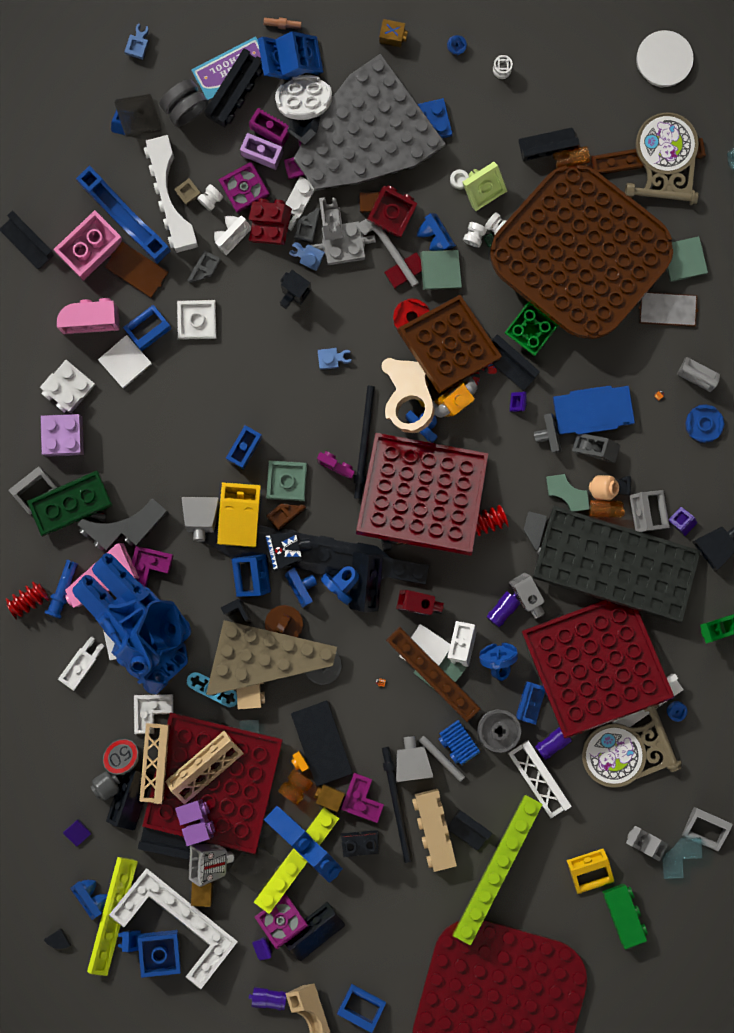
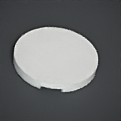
M667 30L657 31L647 36L639 46L636 56L637 68L650 84L658 87H672L688 76L693 65V51L688 41L680 34Z
M300 75L292 77L291 81L280 85L275 95L276 105L280 113L288 118L295 120L312 119L324 113L331 105V87L320 80L318 76Z

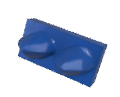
M430 213L424 217L426 220L419 227L417 237H429L435 234L430 244V251L450 250L456 246L437 214Z
M79 881L70 889L91 920L102 914L101 912L104 910L108 894H100L91 898L90 896L96 888V881Z

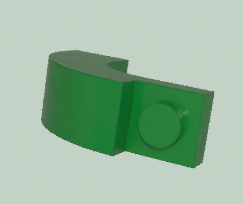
M734 614L701 624V634L705 642L710 643L734 635Z

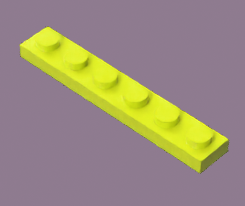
M323 807L306 832L320 845L339 818ZM294 848L254 901L256 905L268 914H270L307 863Z
M117 857L87 970L90 974L108 975L121 926L109 914L131 888L138 862L134 859Z

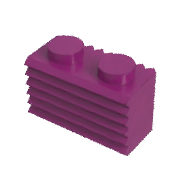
M257 108L249 121L251 130L281 147L284 146L290 136V133L287 131L289 125L283 124V121L280 122V119L277 120L276 117L270 116V114L260 110V108Z

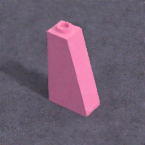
M124 543L116 544L107 553L113 555L136 580L139 579ZM93 566L65 590L67 593L66 600L73 608L83 605L74 596L72 590L85 575L92 576L108 593L111 592L95 576L92 571Z

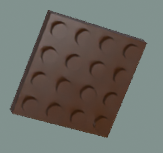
M461 295L399 327L397 330L438 393L477 373L502 357Z

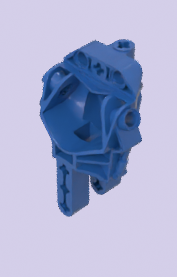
M105 553L93 565L92 571L117 599L114 600L90 575H85L73 587V594L95 617L104 632L115 643L111 653L116 657L117 662L121 666L126 667L130 675L139 679L137 683H143V687L148 693L157 695L188 663L186 646L183 642L191 634L189 622L183 617L173 601L159 600L149 588L137 581L113 555Z

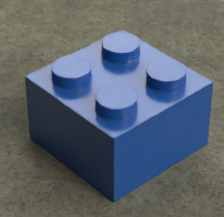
M178 930L138 935L141 978L181 973Z

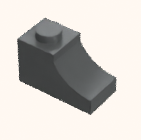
M577 434L572 451L601 461L615 463L621 445L609 438Z

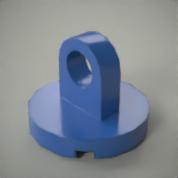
M347 566L341 569L334 578L325 573L321 577V581L331 592L337 595L339 600L348 605L353 600L348 591L357 583L359 574L354 568ZM352 573L351 578L345 581L347 574Z
M502 643V646L491 644L480 651L479 658L484 667L491 669V674L495 679L503 681L509 676L510 665L517 661L518 653L517 648L512 644Z

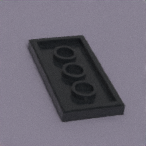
M327 700L291 713L316 787L353 774Z

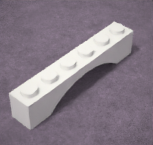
M165 135L146 140L147 147H144L146 158L151 159L152 165H149L151 176H155L157 183L153 184L156 194L161 196V201H158L161 212H165L166 219H163L165 229L170 230L171 237H168L170 247L175 248L176 253L196 248L198 244L192 225L176 211L169 198L168 174L174 159L169 137Z

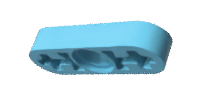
M198 672L191 673L188 676L187 684L191 689L224 706L234 707L237 705L236 691L224 692L226 695L233 693V698L236 699L235 702L228 704L227 699L223 696L221 700L217 699L221 693H217L214 696L206 695L209 682L205 685L204 692L200 690L203 686L199 684L192 685V677L196 678L199 676V681L205 683V679L209 681V677Z

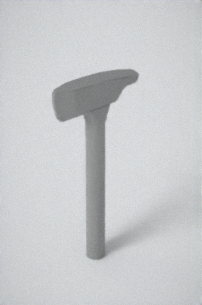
M367 219L356 225L363 235L373 230L380 237L411 286L415 287L419 284L384 229L368 222Z

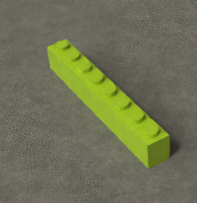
M527 795L523 796L452 934L455 938L468 945L472 944L543 805L542 803Z

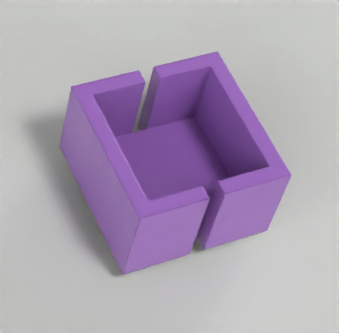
M200 799L175 808L180 825L199 819L201 821L182 829L187 846L214 837V824L212 821L209 822L207 814L210 813L207 802L203 803V800Z

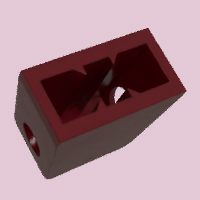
M400 590L396 609L422 615H432V612L441 614L444 603L435 601V596L410 590ZM422 601L425 603L424 607L421 606Z

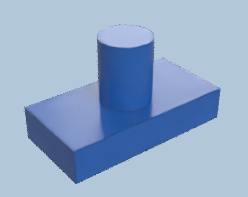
M295 568L287 571L284 575L300 605L304 608L313 602L307 590L317 585L316 579L313 575H310L301 580Z

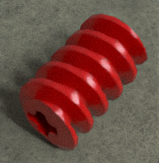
M501 505L497 506V511L491 507L489 513L484 509L482 510V516L480 513L478 514L476 526L478 536H481V530L488 534L489 527L493 532L496 531V525L500 529H503V523L509 527L505 511Z
M33 581L32 589L26 585L25 593L18 590L20 596L17 597L15 594H12L13 601L8 598L5 599L8 609L16 620L17 615L20 617L24 616L23 610L29 613L30 606L36 609V602L42 605L43 598L47 601L50 600L46 590L40 583L36 584Z

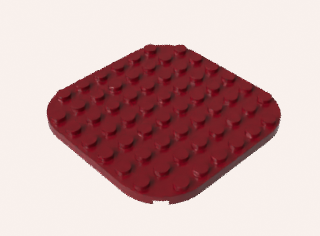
M460 920L443 930L433 950L412 1033H575L587 987V973L583 961L574 949L561 941L483 920L471 945L452 936Z

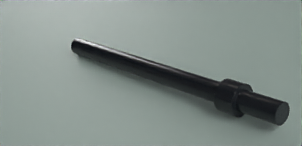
M370 385L367 386L357 475L354 478V483L356 484L354 499H362L363 485L366 482L364 474L375 386Z
M389 746L382 748L383 768L387 773L404 862L408 863L412 862L394 773L395 764L391 759Z

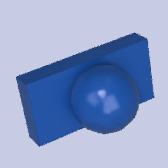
M410 410L405 415V419L409 423H415L420 420L424 412L418 418ZM435 414L428 427L420 431L430 443H434L437 440V436L431 431L437 424Z

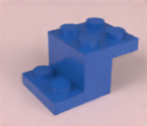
M292 31L277 39L268 37L257 39L264 76L291 80L292 77H297L304 73L315 75L323 73L316 36Z

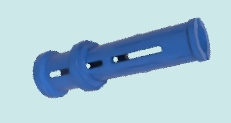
M66 560L55 594H52L50 597L51 602L48 610H45V614L61 619L62 608L67 603L65 598L67 593L65 590L71 584L78 563Z

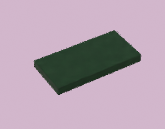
M98 470L27 501L42 537L113 506Z

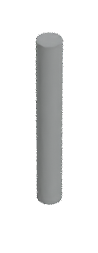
M425 736L419 740L459 782L464 779L465 776Z

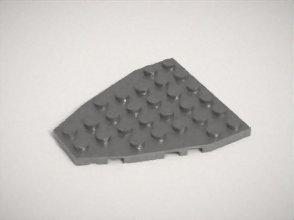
M379 54L347 77L332 97L329 108L319 115L320 122L317 133L306 144H301L294 157V161L315 191L328 187L337 188L348 184L357 185L378 179L383 175L398 173L400 170L415 168L444 148L446 144L382 55Z

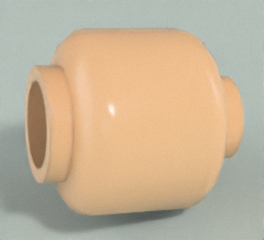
M597 475L590 482L589 490L596 500H612L619 492V483L613 476Z

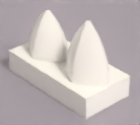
M225 216L228 230L226 232L217 231L214 233L215 244L226 256L251 230L250 224L242 216Z

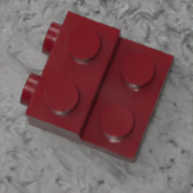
M389 185L387 187L383 186L374 202L367 221L400 238L417 203L413 197L397 193L398 190Z
M259 198L258 202L252 201L249 220L252 221L249 241L285 245L292 208L286 205L285 201L277 199L274 203H269V200Z

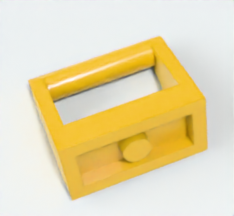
M604 849L566 860L577 894L614 882L610 863ZM605 867L608 876L579 885L577 876Z

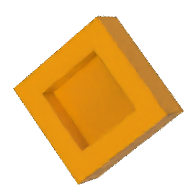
M300 751L292 755L294 759L291 761L296 770L301 769L303 772L309 768Z

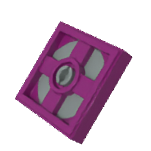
M252 162L218 179L236 213L252 206V201L258 202L259 198L264 199L270 196Z
M286 893L281 897L270 914L263 910L255 916V919L276 949H279L309 926Z

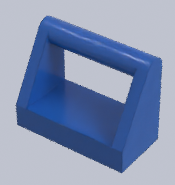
M154 305L123 327L141 352L172 329ZM155 313L161 320V323L137 340L131 330Z
M266 554L232 558L236 597L261 596L271 592ZM240 562H250L253 590L243 591Z
M351 984L337 1011V1015L372 1033L386 1002ZM352 993L379 1007L372 1021L345 1007Z

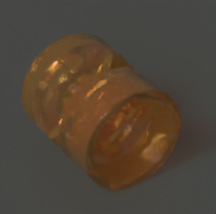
M293 769L287 777L289 781L284 782L278 792L294 804L299 805L304 798L303 793L308 792L314 782L296 769Z

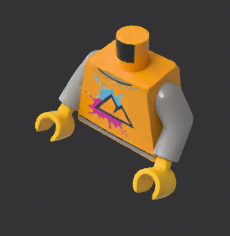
M469 376L460 381L435 401H432L435 409L434 414L439 418L455 416L475 400L473 395L477 391V384L473 378ZM418 400L420 405L422 407H425V404L422 401Z

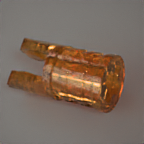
M587 146L553 153L554 160H557V168L566 165L570 167L590 163Z
M590 500L589 517L625 516L624 504L621 501Z

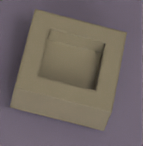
M190 178L174 189L186 206L201 194Z

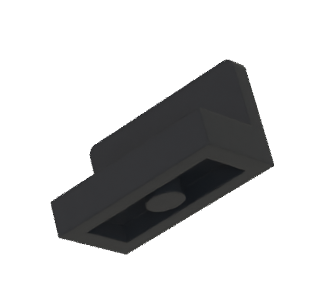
M320 116L307 120L290 119L287 131L303 144H306L317 133Z
M460 809L448 825L449 831L477 851L486 839H489L492 835L491 831Z

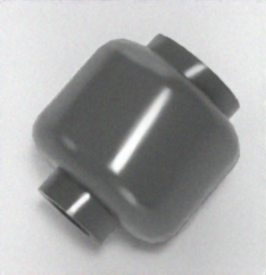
M105 771L92 780L93 785L90 787L98 799L108 800L119 792L118 784L121 782L116 775H111L108 771Z

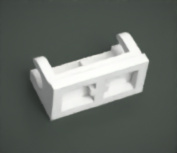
M456 621L447 657L453 664L460 662L463 666L469 667L477 633L474 624Z

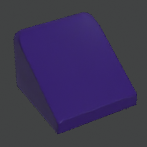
M682 507L669 518V522L684 536L697 524L695 517Z
M80 819L76 820L63 832L76 847L92 834Z
M263 937L252 942L259 960L272 957V951L267 938Z

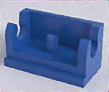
M525 682L516 714L518 720L536 725L545 694L543 686Z

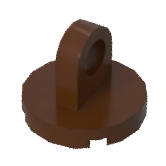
M277 606L271 609L266 616L265 630L297 638L302 632L303 619L300 613L291 606Z

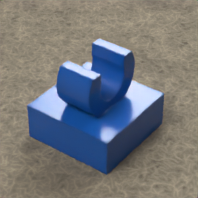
M141 930L124 931L118 934L119 937H122V944H118V947L122 948V952L139 950L138 935L141 934Z

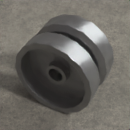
M192 79L178 83L160 100V107L165 113L170 114L169 118L176 127L191 122L208 105V100L203 93H197L198 87Z
M497 709L489 711L482 716L478 722L477 733L483 746L491 751L502 753L511 750L517 745L521 736V727L513 714ZM497 727L502 728L501 734L495 733V729H498Z

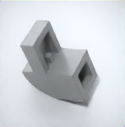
M634 826L629 832L626 842L660 861L668 846L666 842L637 826Z

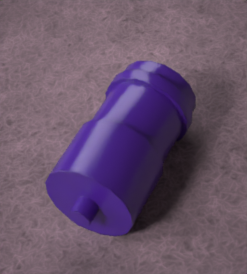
M506 591L496 606L488 612L486 618L499 628L521 604L516 599L517 595L515 593L511 595Z
M558 727L547 738L538 742L535 748L542 758L547 760L557 751L571 743L572 740L570 737L564 739L560 727Z
M254 987L253 995L249 994V999H252L251 1007L278 1009V1011L285 1010L287 998L285 993L287 992Z

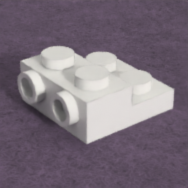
M65 360L56 372L46 379L40 388L43 390L41 394L48 400L53 398L58 402L56 406L65 413L67 410L72 413L96 384Z

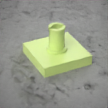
M492 162L480 171L474 169L475 174L471 171L469 178L462 182L472 208L475 211L507 192L499 167L495 162Z

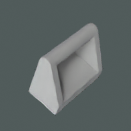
M688 357L684 359L677 373L678 376L709 392L716 388L720 378L719 373Z
M39 466L9 489V492L29 515L32 514L30 507L20 497L23 492L42 477L51 486L52 489L49 491L57 488Z
M664 490L629 495L635 531L647 532L670 528ZM657 495L662 525L653 526L648 497Z
M693 807L682 836L715 851H719L733 824ZM697 817L723 828L717 842L690 831Z

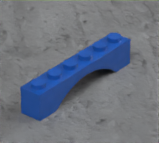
M90 165L76 178L79 185L156 264L170 252L168 245L118 197Z

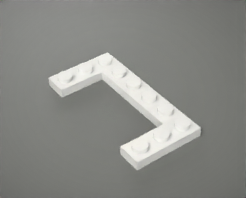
M146 868L109 916L124 928L148 897L164 908L210 945L186 976L190 982L201 990L238 941L197 908L191 906L187 900Z

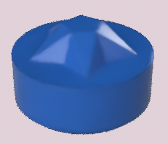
M454 35L449 38L447 48L450 53L459 55L466 50L467 42L464 37Z
M674 701L668 706L667 715L675 722L682 721L687 715V708L683 703Z

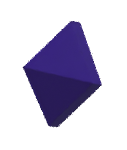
M527 392L511 393L510 412L525 411Z

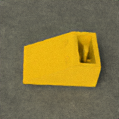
M222 482L217 544L256 547L261 485Z

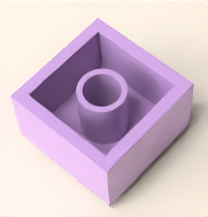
M80 414L41 416L42 454L45 457L84 455L83 417Z

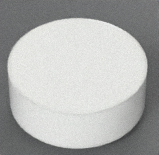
M456 170L451 174L450 183L455 189H464L462 182L469 178L464 170Z

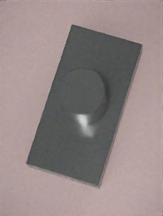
M552 413L546 414L544 418L547 429L534 432L535 441L539 443L549 440L552 453L562 452L555 415Z

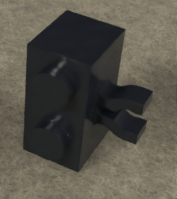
M291 270L290 273L286 272L280 280L282 282V293L285 294L280 301V306L287 309L293 300L301 305L312 291L311 282L294 270Z

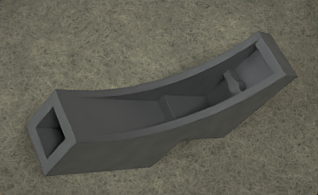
M152 498L135 515L119 522L101 524L82 519L78 523V526L81 528L79 532L86 538L91 536L95 540L93 544L101 551L103 549L109 551L123 535H125L123 539L130 546L133 544L139 546L169 512Z

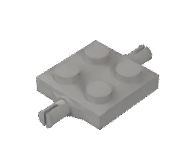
M358 221L342 224L344 238L325 240L322 227V243L311 246L324 251L328 265L365 260V244L376 243L375 235L363 237V234L356 227L359 223Z

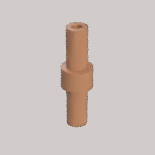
M281 17L279 19L264 18V25L275 26L278 29L284 30L286 28L301 30L302 22L290 21L287 18Z

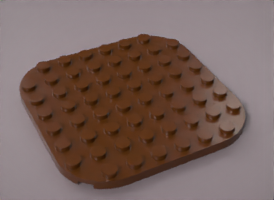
M566 165L552 171L498 230L491 245L490 258L496 274L502 281L562 329L576 337L595 339L606 336L614 331L666 271L672 260L673 248L671 235L665 225L632 198L626 196L623 191L604 176L587 166L567 167Z

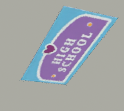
M256 36L191 69L207 100L213 98L244 48L250 51L251 55L255 58L256 56L261 58Z

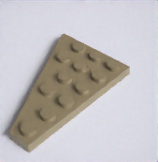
M224 620L206 695L222 693L333 666L337 647Z

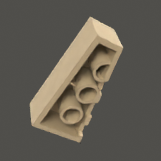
M433 789L415 794L416 799H412L415 811L419 810L420 818H417L419 829L424 830L425 837L421 838L424 849L428 848L430 856H426L429 868L433 867L434 872L456 867L439 790Z

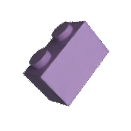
M247 133L240 148V153L242 157L276 170L283 155V148Z

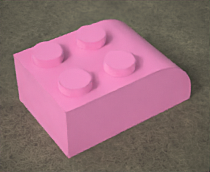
M94 210L54 248V251L84 281L117 249L122 241V237Z
M110 298L99 299V302H92V300L88 299L80 300V303L69 304L60 311L57 317V328L62 334L120 330L118 307Z

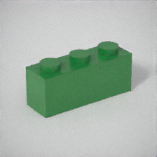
M623 883L602 891L622 947L628 949L647 942L645 936L648 935L645 925L640 924L638 917H641L638 906L633 905L632 898H634L631 887L627 888Z

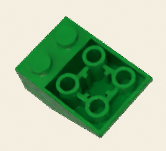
M528 301L505 331V334L535 356L559 325Z

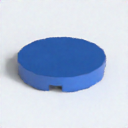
M707 404L699 405L687 415L685 421L686 431L695 441L701 443L711 442L717 439L723 432V416L714 406Z

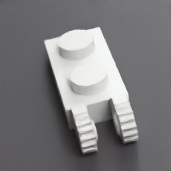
M301 176L286 202V205L292 208L291 215L293 216L289 222V230H292L297 220L301 218L315 191L310 182Z
M92 636L79 649L58 678L59 681L75 691L105 647L101 643L92 655L86 652L94 643L95 638Z

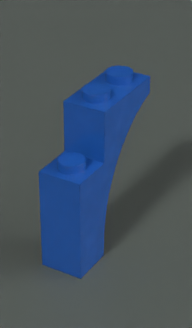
M276 806L264 819L275 832L329 883L339 875L343 868L281 808Z

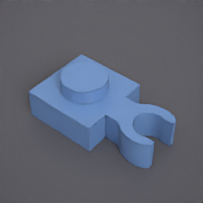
M137 24L136 36H129L124 52L126 55L143 60L149 43L144 38L148 35L149 29L146 26V30L140 32L141 26Z
M294 242L292 246L296 247L298 252L291 250L289 254L294 257H300L299 263L317 271L325 252L309 244L306 248H303L301 244Z
M337 348L318 350L320 370L339 368L338 362L351 363V359L345 360L343 358L345 354H350V351L344 350L341 353H337Z

